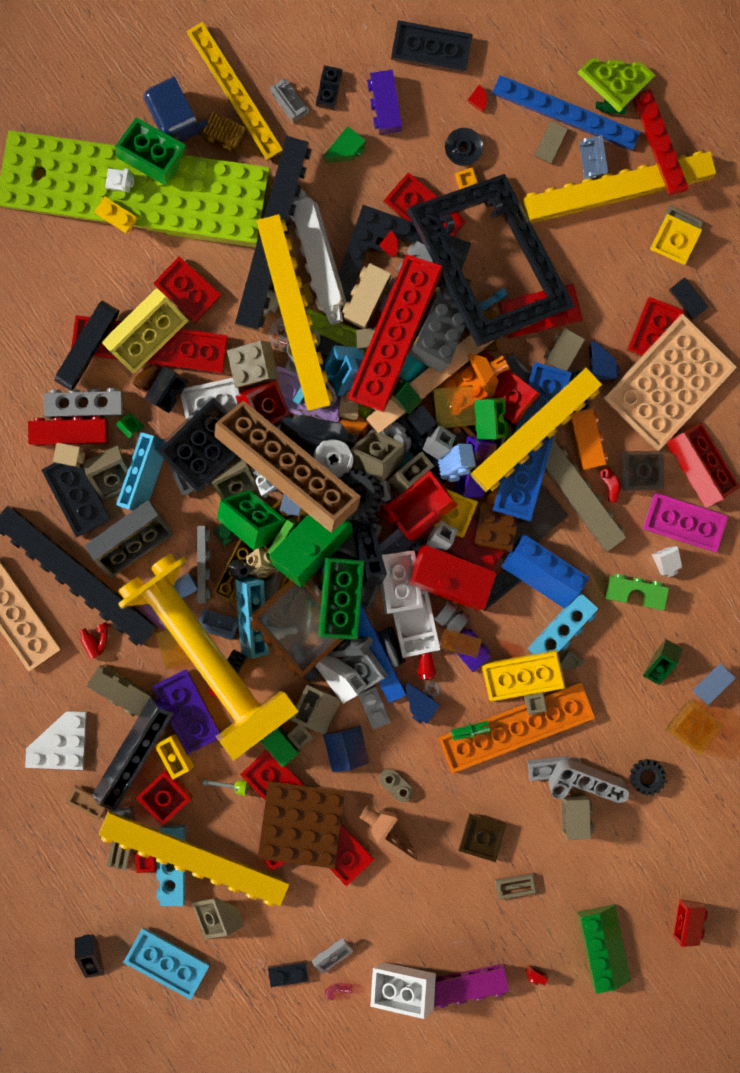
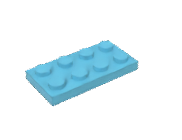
M144 927L141 929L123 962L189 1000L192 999L210 966L206 961Z

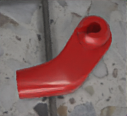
M605 467L600 471V476L609 488L608 501L617 503L621 492V483L613 470Z

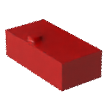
M425 545L419 548L407 584L478 611L486 607L496 572Z

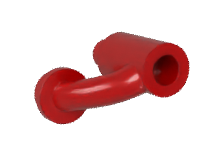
M107 622L96 626L97 633L101 632L99 644H97L93 634H89L86 628L79 631L82 636L80 641L90 660L101 655L106 647L107 628L110 627Z

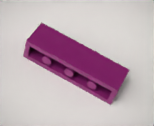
M503 963L436 977L434 1007L445 1008L451 1003L464 1004L467 1000L471 999L479 1001L490 995L495 997L503 996L505 992H509Z

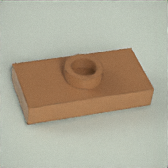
M74 785L65 802L100 821L106 808L97 804L92 793L77 785Z

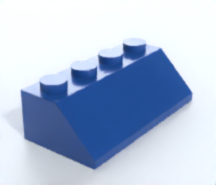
M526 535L520 536L513 547L512 553H509L501 566L563 608L580 594L589 580L588 576Z

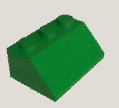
M135 117L115 145L116 156L119 160L167 186L177 172L186 148L185 144Z
M251 490L220 500L217 519L253 550L269 545L287 521Z

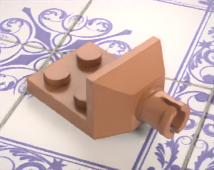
M367 805L359 818L371 826V832L376 842L411 867H414L417 862L415 849L407 843L405 845L401 844L397 836L389 833L398 820L397 812L381 811L379 813Z

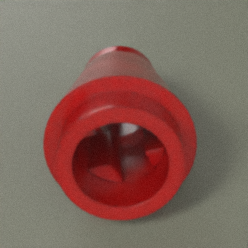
M431 652L420 654L418 669L420 680L435 679L437 672Z

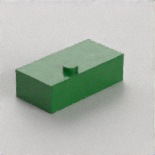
M308 514L269 555L272 565L302 588L325 563V558H330L353 534L351 522L346 519L331 533Z

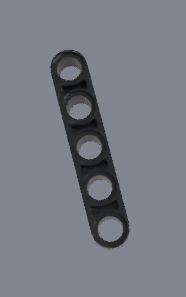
M103 300L97 305L54 378L55 382L70 391L77 386L101 346L102 341L116 321L120 310Z

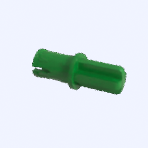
M485 720L475 724L468 723L467 726L452 729V739L456 741L489 733L490 727H485L489 723Z

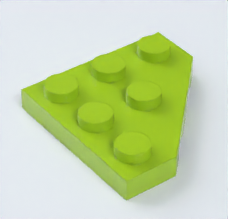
M591 58L578 71V74L618 112L655 76L642 62H634L633 64L624 63L621 60H609L606 62L599 61L598 58Z

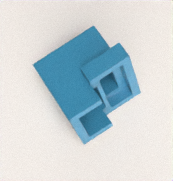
M334 345L322 365L323 371H326L327 378H332L331 382L337 396H344L346 391L351 390L361 366L364 354L357 347Z

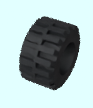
M353 470L350 473H344V477H339V479L353 489L356 486L363 485L367 491L365 502L347 519L361 522V520L368 521L369 517L374 518L376 516L375 512H380L381 510L379 508L380 504L383 505L384 500H382L384 492L381 491L382 485L378 483L376 478L363 471L357 472Z

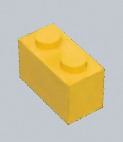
M177 734L155 745L172 780L194 768Z

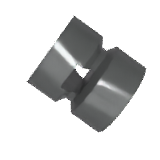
M449 600L434 620L441 626L446 625L447 630L456 636L466 625L470 616L463 610L458 611V607Z

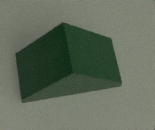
M398 378L390 399L410 415L422 402V399L408 382Z

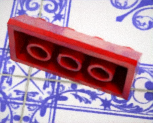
M702 422L697 423L667 441L671 453L676 457L680 468L686 474L690 485L695 489L700 502L703 503L705 508L725 499L740 487Z

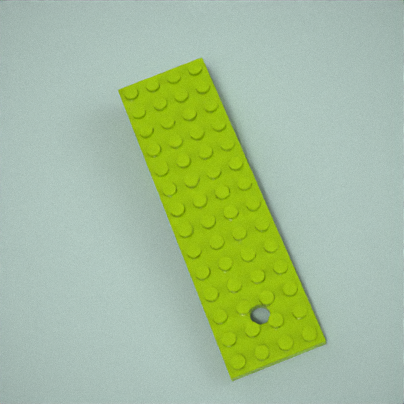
M8 130L0 176V207L108 223L94 213L105 196L138 218L133 227L146 228L149 231L162 232L172 236L256 248L259 237L256 220L264 218L268 204L272 172L269 167L183 155L177 172L167 186L119 160L116 156L115 145ZM40 167L45 168L46 176L41 178V180H35L34 171ZM108 168L123 171L126 168L132 172L134 184L133 187H130L129 193L107 190L105 188Z

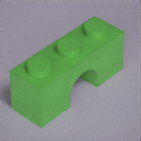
M615 573L614 577L609 576L605 599L627 603L629 593L633 590H638L643 595V607L665 610L669 588L663 587L664 583L652 581V584L645 583V579L636 577L632 581L627 580L626 575Z

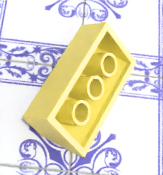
M156 288L102 343L124 366L135 374L188 320Z

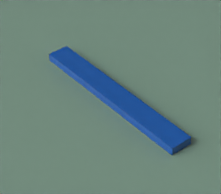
M325 565L321 566V570H322L323 574H324V566H325ZM361 604L358 636H370L373 640L369 648L388 674L387 677L379 681V684L390 703L406 696L407 692L395 669L392 668L387 653Z

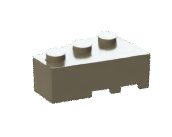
M106 664L97 668L86 687L92 689L97 694L109 699L112 704L123 707L124 711L133 717L135 715L139 716L150 697H153L151 693Z

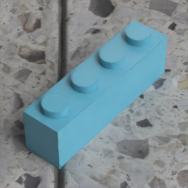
M141 432L116 504L117 506L134 511L141 504L148 500L150 501L164 460L155 449L164 441L163 439Z

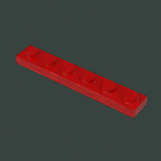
M652 90L641 91L632 100L668 195L671 196L688 191L687 181Z

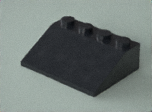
M212 396L205 400L155 449L198 493L237 456V454L215 437L216 422L224 417L228 411Z

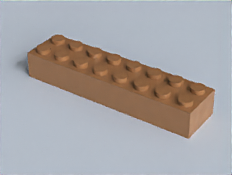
M242 401L216 422L215 437L329 532L332 533L358 509L360 495L246 402Z

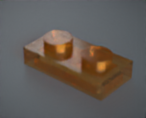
M444 629L439 648L477 658L482 639Z

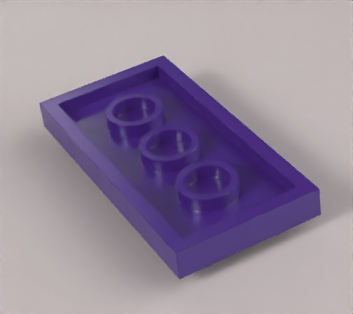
M187 668L152 686L158 700L166 703L174 713L170 723L187 755L217 740L215 736L220 731Z

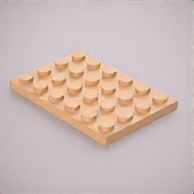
M681 314L603 399L656 451H659L737 367L693 323Z

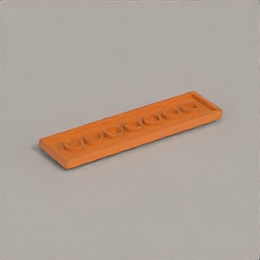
M578 682L545 695L546 712L528 715L526 703L475 722L479 723L487 720L489 725L485 727H490L489 733L456 741L452 739L451 732L438 736L451 774L595 719L582 683Z

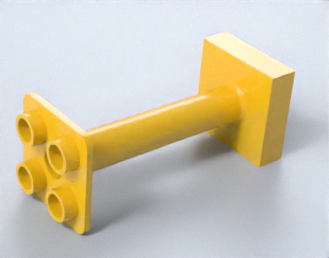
M169 553L152 566L151 570L156 577L146 584H143L141 579L136 577L118 591L124 600L118 604L121 609L127 606L150 604L235 720L233 724L215 736L234 761L299 711L285 692L279 690L261 703L256 700L173 587L187 559L182 557L177 561Z

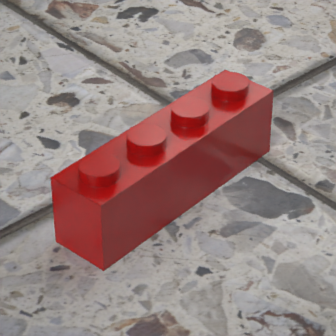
M81 416L72 417V420H64V417H53V421H45V418L42 417L34 418V421H28V444L32 446L56 445L57 443L66 445L109 444L108 421L103 419V416H91L90 420H84V417Z

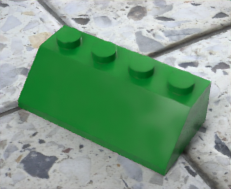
M613 904L577 912L592 987L595 993L613 991L630 982L631 979L616 905Z

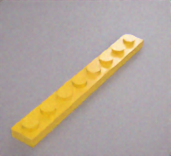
M201 22L186 31L266 161L268 162L281 154L282 147L204 23Z

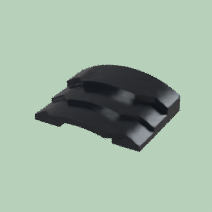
M304 414L295 419L282 417L279 429L312 457L322 441L339 440L351 449L356 445L358 433L347 431L340 422L319 419ZM335 454L330 456L328 459L330 461V465H332L333 462L338 461V459L335 458Z

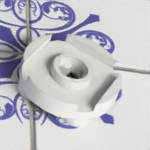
M339 440L322 441L313 455L315 460L338 478L342 477L344 473H348L353 464V456L349 447ZM335 454V458H337L338 461L333 462V464L330 465V461L328 459L330 456Z

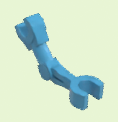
M502 288L491 298L478 303L482 311H485L495 302L508 296V293Z

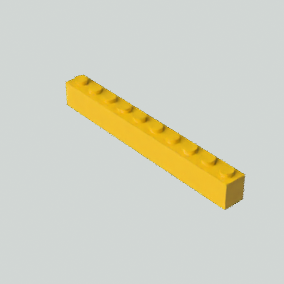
M702 150L693 153V156L690 157L685 155L677 157L687 184L712 179L716 174L711 151L704 153ZM657 163L653 166L645 164L637 167V170L630 171V169H625L617 175L612 176L609 173L602 175L601 179L593 180V178L583 180L581 184L568 183L563 186L564 188L556 189V187L546 189L544 193H529L524 198L523 205L530 222L535 223L667 189Z
M278 214L256 220L307 410L311 412L330 407L333 397L331 390H326L325 383L328 382L326 371H321L320 364L323 363L321 353H316L314 346L318 342L316 334H311L309 326L313 325L310 314L306 315L304 309L308 305L305 295L301 296L299 288L303 287L300 276L296 277L294 269H297L295 257H290L289 250H292L290 238H285L284 231H287L285 219L280 220Z
M111 811L107 812L99 831V836L102 837L101 840L107 843L117 842L120 844L119 847L125 850L135 849L143 857L157 858L156 861L161 864L175 865L174 868L179 871L193 872L192 875L197 878L211 879L210 882L215 885L229 886L228 889L233 892H245L247 897L254 900L258 897L264 900L263 903L272 907L275 904L281 906L289 887L287 880Z

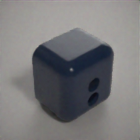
M175 76L145 91L144 101L158 130L174 139L183 142L201 133L200 129L208 125L206 119L197 123Z

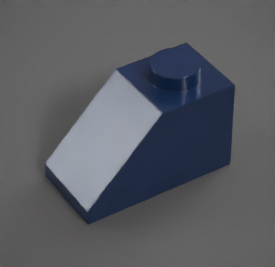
M596 341L589 344L591 373L599 382L615 381L617 376L620 375L619 364L616 365V359Z
M407 682L405 685L410 712L413 714L412 718L420 724L422 722L427 724L440 704Z

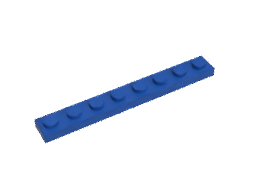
M499 75L492 93L494 96L593 136L603 135V140L633 151L640 135L638 130L502 75Z

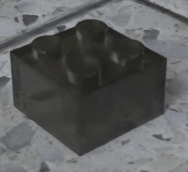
M663 451L622 452V491L664 490Z

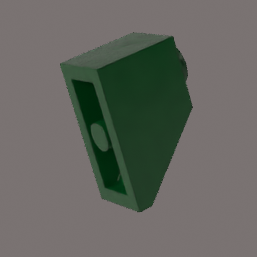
M666 639L656 650L643 673V677L660 685L679 663L683 648Z

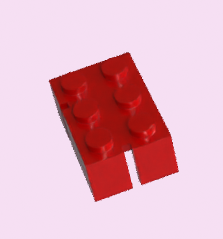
M429 471L389 503L385 509L393 520L397 522L403 534L408 539L414 541L441 520V514L446 516L458 504L438 477Z

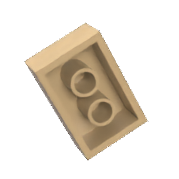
M370 263L368 267H363L359 276L360 284H355L351 292L353 298L350 303L347 302L342 311L345 321L362 329H367L378 307V303L391 280V273Z

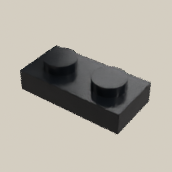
M306 960L268 966L270 987L309 981Z

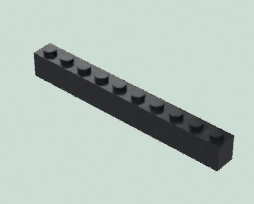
M286 136L264 215V218L279 214L280 220L285 219L287 231H284L285 235L290 233L291 223H289L291 216L295 215L297 207L294 204L295 198L300 196L302 186H299L300 180L305 178L307 167H304L305 162L310 160L312 153L308 141ZM260 233L235 321L236 326L259 332L260 328L264 327L266 317L263 316L264 310L269 309L271 298H268L269 292L274 290Z
M6 506L1 512L0 534L10 537V542L15 547H22L26 551L25 555L34 561L36 559L41 563L40 567L47 573L51 571L56 575L55 580L60 584H67L72 594L76 597L81 596L84 598V603L89 608L94 609L95 607L100 612L99 616L107 622L109 620L115 624L113 627L122 634L125 632L129 635L128 639L134 645H144L158 629L152 621L135 607L127 606L121 609L118 603L124 600L123 597L12 506Z

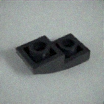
M324 65L316 99L317 107L335 109L343 69Z

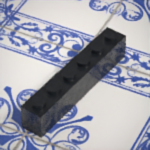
M152 697L148 700L92 793L99 806L113 811L117 809L174 714L166 703Z

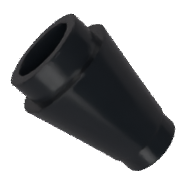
M236 559L229 565V573L233 578L247 577L250 573L247 564L241 559Z

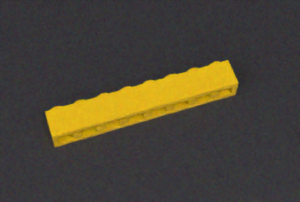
M585 368L476 468L470 476L485 492L489 489L491 491L496 489L501 484L498 480L503 476L506 478L515 471L513 467L517 463L523 464L529 458L527 454L532 449L537 451L543 445L541 441L546 436L550 439L558 431L556 427L560 423L564 426L572 418L570 414L574 410L578 413L586 405L584 401L588 397L592 400L600 392L598 388L602 384Z

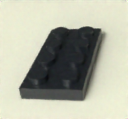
M398 20L391 60L465 74L473 34Z
M54 462L41 469L76 538L111 521L98 493L86 476L83 464H80V467H74Z

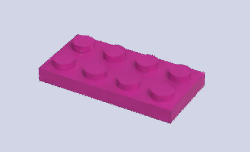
M654 493L642 529L717 553L728 516Z

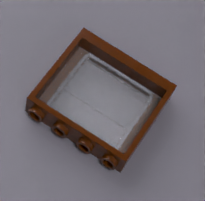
M311 579L302 588L290 580L248 617L251 621L249 623L256 632L260 631L264 636L262 640L269 647H274L276 650L275 655L282 662L284 660L289 665L288 670L294 676L298 675L300 677L306 675L344 640L318 637L322 591Z

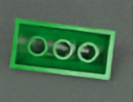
M325 558L318 637L358 639L364 561Z

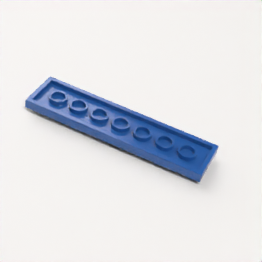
M538 362L533 363L528 385L540 395L517 422L514 433L569 384L572 372ZM554 435L550 439L546 436L541 441L543 445L537 451L532 449L527 454L529 458L523 464L517 463L513 467L515 471L507 478L503 476L501 478V484L499 485L492 511L531 521Z

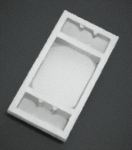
M422 589L420 590L423 608L393 613L403 658L440 650L428 591Z

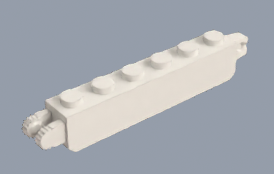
M301 189L299 198L296 197L294 202L297 205L295 215L291 216V218L296 223L295 233L302 244L300 251L307 261L305 268L312 278V281H310L311 288L317 295V299H315L316 305L319 310L326 314L330 324L334 325L343 321L341 309L344 308L347 302L318 204L313 199L307 197L306 192Z

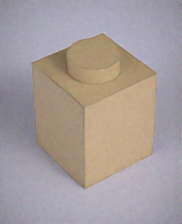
M61 443L56 444L53 462L74 467H80V464H83L85 453L82 448Z

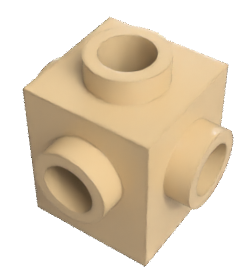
M258 548L246 556L247 566L250 570L249 574L266 579L279 570L272 565L269 558L270 554L267 553L268 551L262 548Z

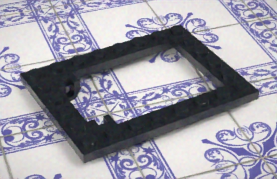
M505 174L419 203L407 209V213L433 263L442 266L440 276L477 347L575 307ZM483 203L487 208L494 207L493 212L490 214L492 219L504 215L547 296L490 320L486 319L444 236L454 232L455 222L451 216L452 214Z
M362 205L338 274L346 302H350L351 292L357 282L368 249L381 253L383 249L379 245L390 231L395 234L396 238L412 244H416L418 241L424 244L413 222ZM446 235L444 238L462 271L471 243L451 235ZM320 335V344L315 349L316 352L328 356L334 345H343Z

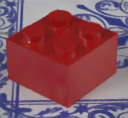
M166 769L136 799L163 826L192 799L193 795L177 778L172 780Z

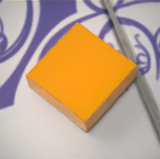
M473 167L455 173L459 189L478 183Z

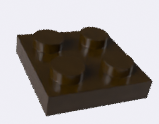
M469 813L458 851L496 862L507 825Z

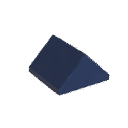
M361 725L323 734L332 772L348 771L369 764Z

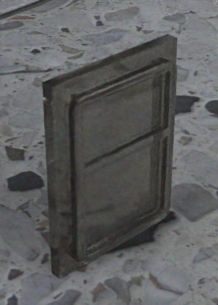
M542 484L531 521L518 519L514 546L521 535H526L535 542H539L568 516L567 512Z

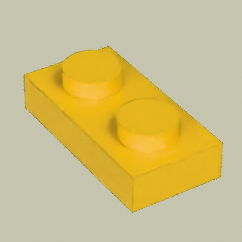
M105 196L94 212L97 216L127 235L138 219Z

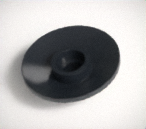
M458 128L452 131L445 142V152L448 159L459 166L472 165L480 158L483 151L481 137L477 132L469 128ZM465 146L467 150L462 152L460 147Z

